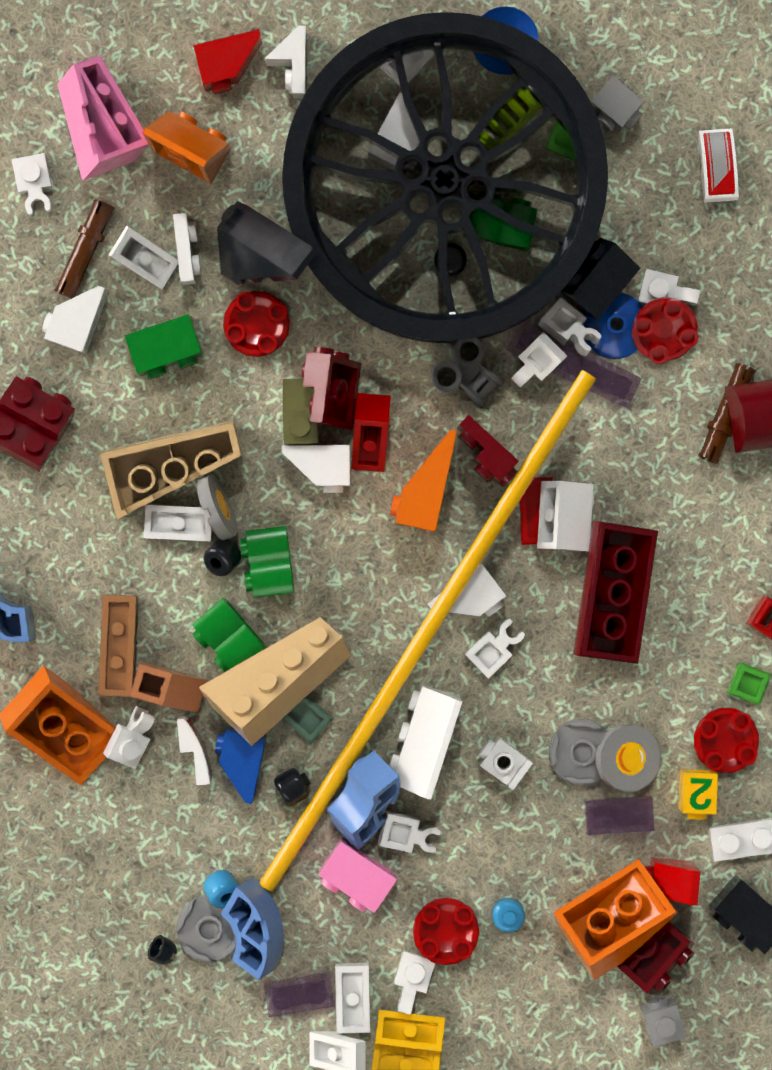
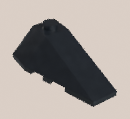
M239 201L224 211L221 217L222 221L217 227L221 274L237 285L244 284L247 279L252 280L254 283H261L263 278H270L273 281L297 280L318 252L311 245Z

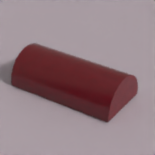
M772 379L726 386L725 391L735 453L772 448Z
M593 521L573 655L638 664L658 536L657 530Z

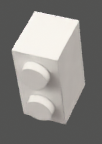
M541 481L537 549L589 551L592 531V508L594 506V484L568 481Z

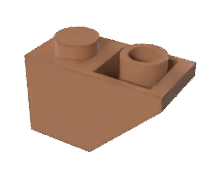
M143 661L139 664L130 697L165 707L198 713L203 699V694L199 687L207 683L208 680Z

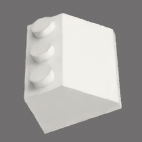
M421 685L420 691L413 690L407 708L413 710L409 723H402L397 741L403 743L400 754H393L389 764L400 776L401 788L426 799H432L462 705L460 696L425 685Z

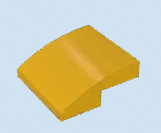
M379 1010L371 1070H439L445 1017L412 1013L409 1015L402 1012Z

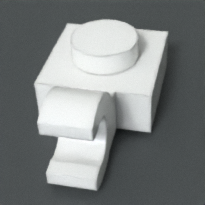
M646 269L638 303L646 305L650 301L663 297L676 298L687 305L695 306L698 302L700 290L678 287L679 276Z
M543 332L518 356L525 365L511 379L520 388L534 374L542 381L567 355Z
M136 706L127 727L117 724L103 754L111 760L136 769L150 741V738L144 735V733L153 725L155 716L149 714L148 710Z
M403 950L394 984L403 987L397 1011L410 1015L416 991L427 993L435 963L422 955Z

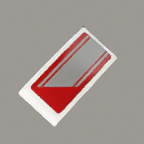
M733 129L699 131L698 145L702 165L701 183L704 203L738 200V174Z
M180 716L177 719L180 753L194 752L196 785L210 784L212 782V771L205 745L191 720L187 716Z

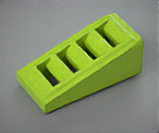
M522 90L518 94L530 108L527 112L514 98L507 104L520 120L516 122L503 108L497 115L507 124L510 130L506 132L493 120L489 126L501 139L496 142L486 131L479 141L488 150L512 138L542 109L527 90L525 92Z

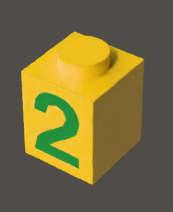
M680 769L678 809L682 813H687L688 819L705 820L707 819V814L717 815L718 774L712 770Z

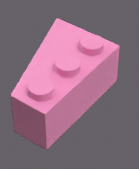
M99 55L73 64L58 83V88L81 178L84 181L135 161L149 144L142 134L144 129L101 56Z

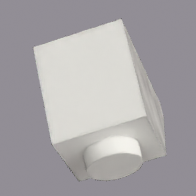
M399 92L378 134L412 151L419 146L420 142L404 106L402 93ZM372 144L368 151V157L395 170L397 158ZM412 162L405 165L403 174H405L407 168L413 171L417 163Z
M97 286L55 306L53 314L48 313L42 327V331L46 332L44 339L87 355L109 291Z
M350 445L282 446V453L317 487L323 486V493H343V486H350Z
M479 564L450 610V613L479 617L485 613L489 617L504 606L501 600L506 595L483 564ZM440 594L433 600H431L429 603H427L431 609L437 601V599L439 598Z

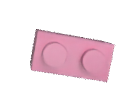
M342 837L319 870V876L323 878L321 883L334 893H338L341 890L351 897L349 902L363 912L369 909L375 913L397 881L396 873L360 849L357 850Z

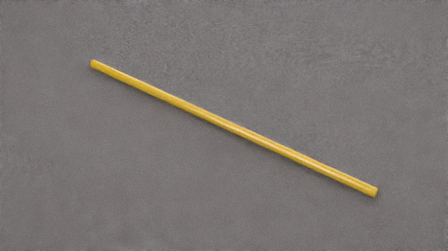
M583 370L579 373L260 880V885L270 892L275 890L348 774V771L362 752L594 384L596 378Z

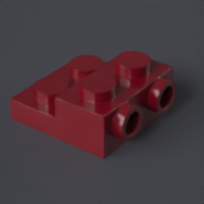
M314 347V353L307 352L306 361L302 366V386L314 389V395L309 404L310 422L353 430L361 363L349 360L350 354L334 352L335 350L330 348Z
M16 376L0 399V451L40 472L74 418L75 408L71 407V401L62 394L55 393L51 396L42 391V385L31 377H25L22 380Z
M468 415L459 424L457 429L461 432L458 438L468 448L473 450L477 446L481 450L472 460L477 464L473 470L487 483L493 479L502 487L506 486L517 474L518 471L514 466L519 461Z
M669 921L617 967L647 994H653L655 990L660 994L671 983L673 978L669 974L675 966L678 965L682 968L693 957L694 952L691 948L695 943Z

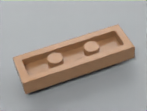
M103 594L98 696L130 697L134 684L138 596Z

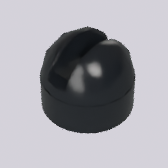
M158 935L149 946L148 959L161 965L172 963V954H177L176 945L172 940Z

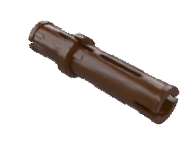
M94 199V204L84 226L80 225L78 229L80 235L54 291L71 299L75 297L98 243L103 242L105 238L102 234L115 207Z
M736 363L728 386L750 383L756 371L751 367L746 369L747 366L744 364ZM726 391L714 420L708 423L707 428L709 432L701 452L698 454V457L704 460L707 458L708 462L715 464L719 463V458L727 438L732 437Z

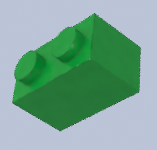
M189 314L124 335L137 374L139 376L146 375L148 380L167 374L165 368L178 364L179 369L198 364L197 357L204 355Z

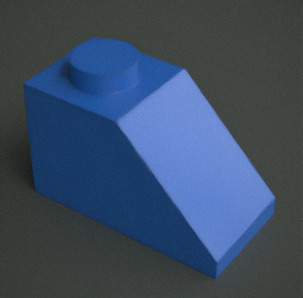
M227 727L225 734H218L215 753L221 754L219 764L245 803L252 804L267 735L265 734L251 746L234 728Z

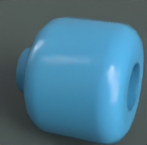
M219 870L206 878L203 889L212 906L224 909L235 888L239 885L231 872Z
M505 897L494 904L492 920L499 930L505 933H512L523 926L525 911L518 900Z

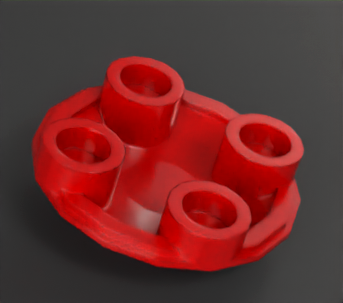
M251 291L240 293L230 303L224 314L223 328L226 339L235 350L246 356L262 357L272 354L283 345L289 334L290 320L286 306L278 298L267 292Z
M662 297L648 302L638 311L633 320L631 335L635 347L643 356L649 358L653 363L662 364L666 361L680 358L691 347L696 345L699 337L697 333L698 323L695 313L686 303L676 298Z
M718 708L707 713L699 721L694 733V749L698 759L708 769L718 773H734L744 769L747 765L753 764L757 759L759 733L754 721L748 714L735 708Z
M448 897L434 899L423 906L415 918L413 926L415 945L420 953L433 963L441 965L457 964L469 958L477 946L479 937L478 920L472 909L460 900Z

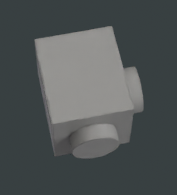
M614 76L609 79L591 101L600 126L609 132L614 129L619 133L624 126L630 130L643 115L638 110L644 101Z
M655 997L648 1000L647 1004L640 1006L648 1037L653 1047L686 1038L678 1007L672 997Z

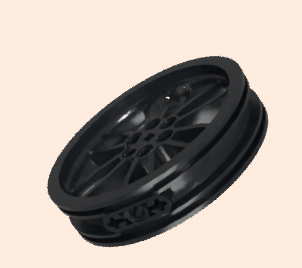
M454 12L420 14L395 20L364 34L340 51L316 76L303 96L289 129L283 158V197L292 234L318 251L308 266L327 291L354 315L385 332L421 342L455 343L457 340L470 338L483 339L509 330L538 313L560 293L583 264L599 231L606 204L608 188L606 147L597 115L584 89L568 67L543 44L508 24L483 16ZM444 49L467 50L493 57L504 62L519 79L490 106L467 138L462 140L452 135L451 89L443 57ZM432 50L436 58L443 95L442 127L427 131L411 99L403 57L404 55L419 51ZM389 61L396 64L404 106L420 142L419 146L412 151L369 129L331 117L343 97L361 79ZM522 90L524 92L527 90L543 108V114L516 136L487 150L479 141L496 115ZM553 117L568 133L573 146L577 169V193L572 196L536 183L490 177L486 172V167L524 144ZM324 128H331L376 145L397 158L395 170L358 169L318 157L316 152ZM434 140H442L447 144L448 149L444 155L434 156L428 150L429 144ZM467 150L477 152L480 156V161L475 166H465L460 159L463 152ZM412 162L419 164L422 168L421 175L417 179L406 178L403 174L405 165ZM320 167L356 180L399 185L404 189V194L399 199L365 219L342 242L335 246L322 231L318 220L313 192L314 168ZM440 174L444 177L451 175L453 177L451 179L453 186L449 189L445 185L441 188L437 187L439 183L437 177ZM479 183L484 185L487 190L485 198L473 200L469 197L467 190L472 184ZM495 191L532 194L573 207L574 212L566 235H559L522 222L492 204ZM416 196H424L429 201V207L423 213H416L410 208V202ZM449 206L457 207L462 213L461 219L454 224L447 223L442 217L443 211ZM478 211L517 232L555 243L559 247L549 264L534 280L517 293L500 302L494 299L486 257L470 221V216ZM404 212L411 222L395 246L368 273L366 271L362 273L346 255L348 253L347 249L373 227ZM427 222L433 223L438 227L439 272L447 306L445 314L425 313L398 306L383 299L370 285V282L400 256L423 224ZM463 231L478 262L487 306L474 311L458 313L454 307L447 270L448 234Z

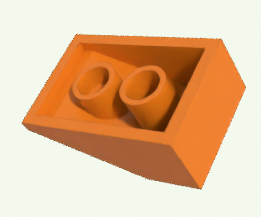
M168 111L145 127L142 134L154 153L210 184L213 183L231 150L229 143L225 142L227 137L213 128H209L208 132L196 126L198 121L182 111L178 115Z
M450 429L401 490V495L393 496L389 515L396 516V524L433 532L436 531L457 434L456 430Z
M44 665L0 713V719L7 734L79 785H82L106 758L103 752L116 728L112 722L70 684Z
M639 859L553 912L559 929L594 981L623 963L677 915L676 910Z

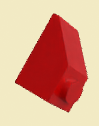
M259 29L193 45L205 91L212 90L213 94H221L232 90L231 85L239 83L262 44Z
M357 393L351 469L384 472L390 395Z
M651 857L650 866L645 865V868L666 898L698 906L701 871L691 861Z

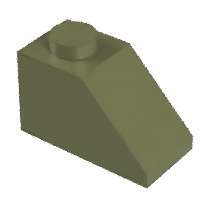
M303 378L283 379V435L285 446L319 445L318 423L310 422L309 404L314 395V389L302 386Z

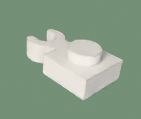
M41 153L11 159L18 193H28L29 195L25 201L27 213L30 216L34 215L33 204L36 201H43L46 212H51L52 203L43 191V189L53 188L46 154Z
M562 298L554 304L538 324L539 327L563 346L571 340L576 351L583 356H587L592 349L584 340H590L593 344L597 345L602 337L597 330L585 328L583 324L587 318Z
M506 619L501 623L499 634L496 637L487 631L465 653L488 679L512 656L506 647L509 644L521 642L525 636L520 631L517 636L508 637L506 629L512 624L513 621L511 619Z
M389 811L385 812L384 818L386 821L381 827L377 842L379 846L412 853L414 844H418L426 852H436L434 845L425 842L429 834L440 835L441 831L436 826L424 825L418 828L420 820L417 817Z

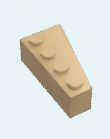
M235 420L104 450L100 455L116 519L240 457L243 451Z
M319 617L205 683L199 689L209 705L253 746L351 655L342 636Z

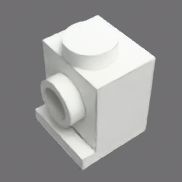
M499 736L495 742L489 739L478 754L482 758L479 765L512 790L515 789L533 764L528 757ZM502 756L510 759V763L506 768H500L497 765L498 759Z

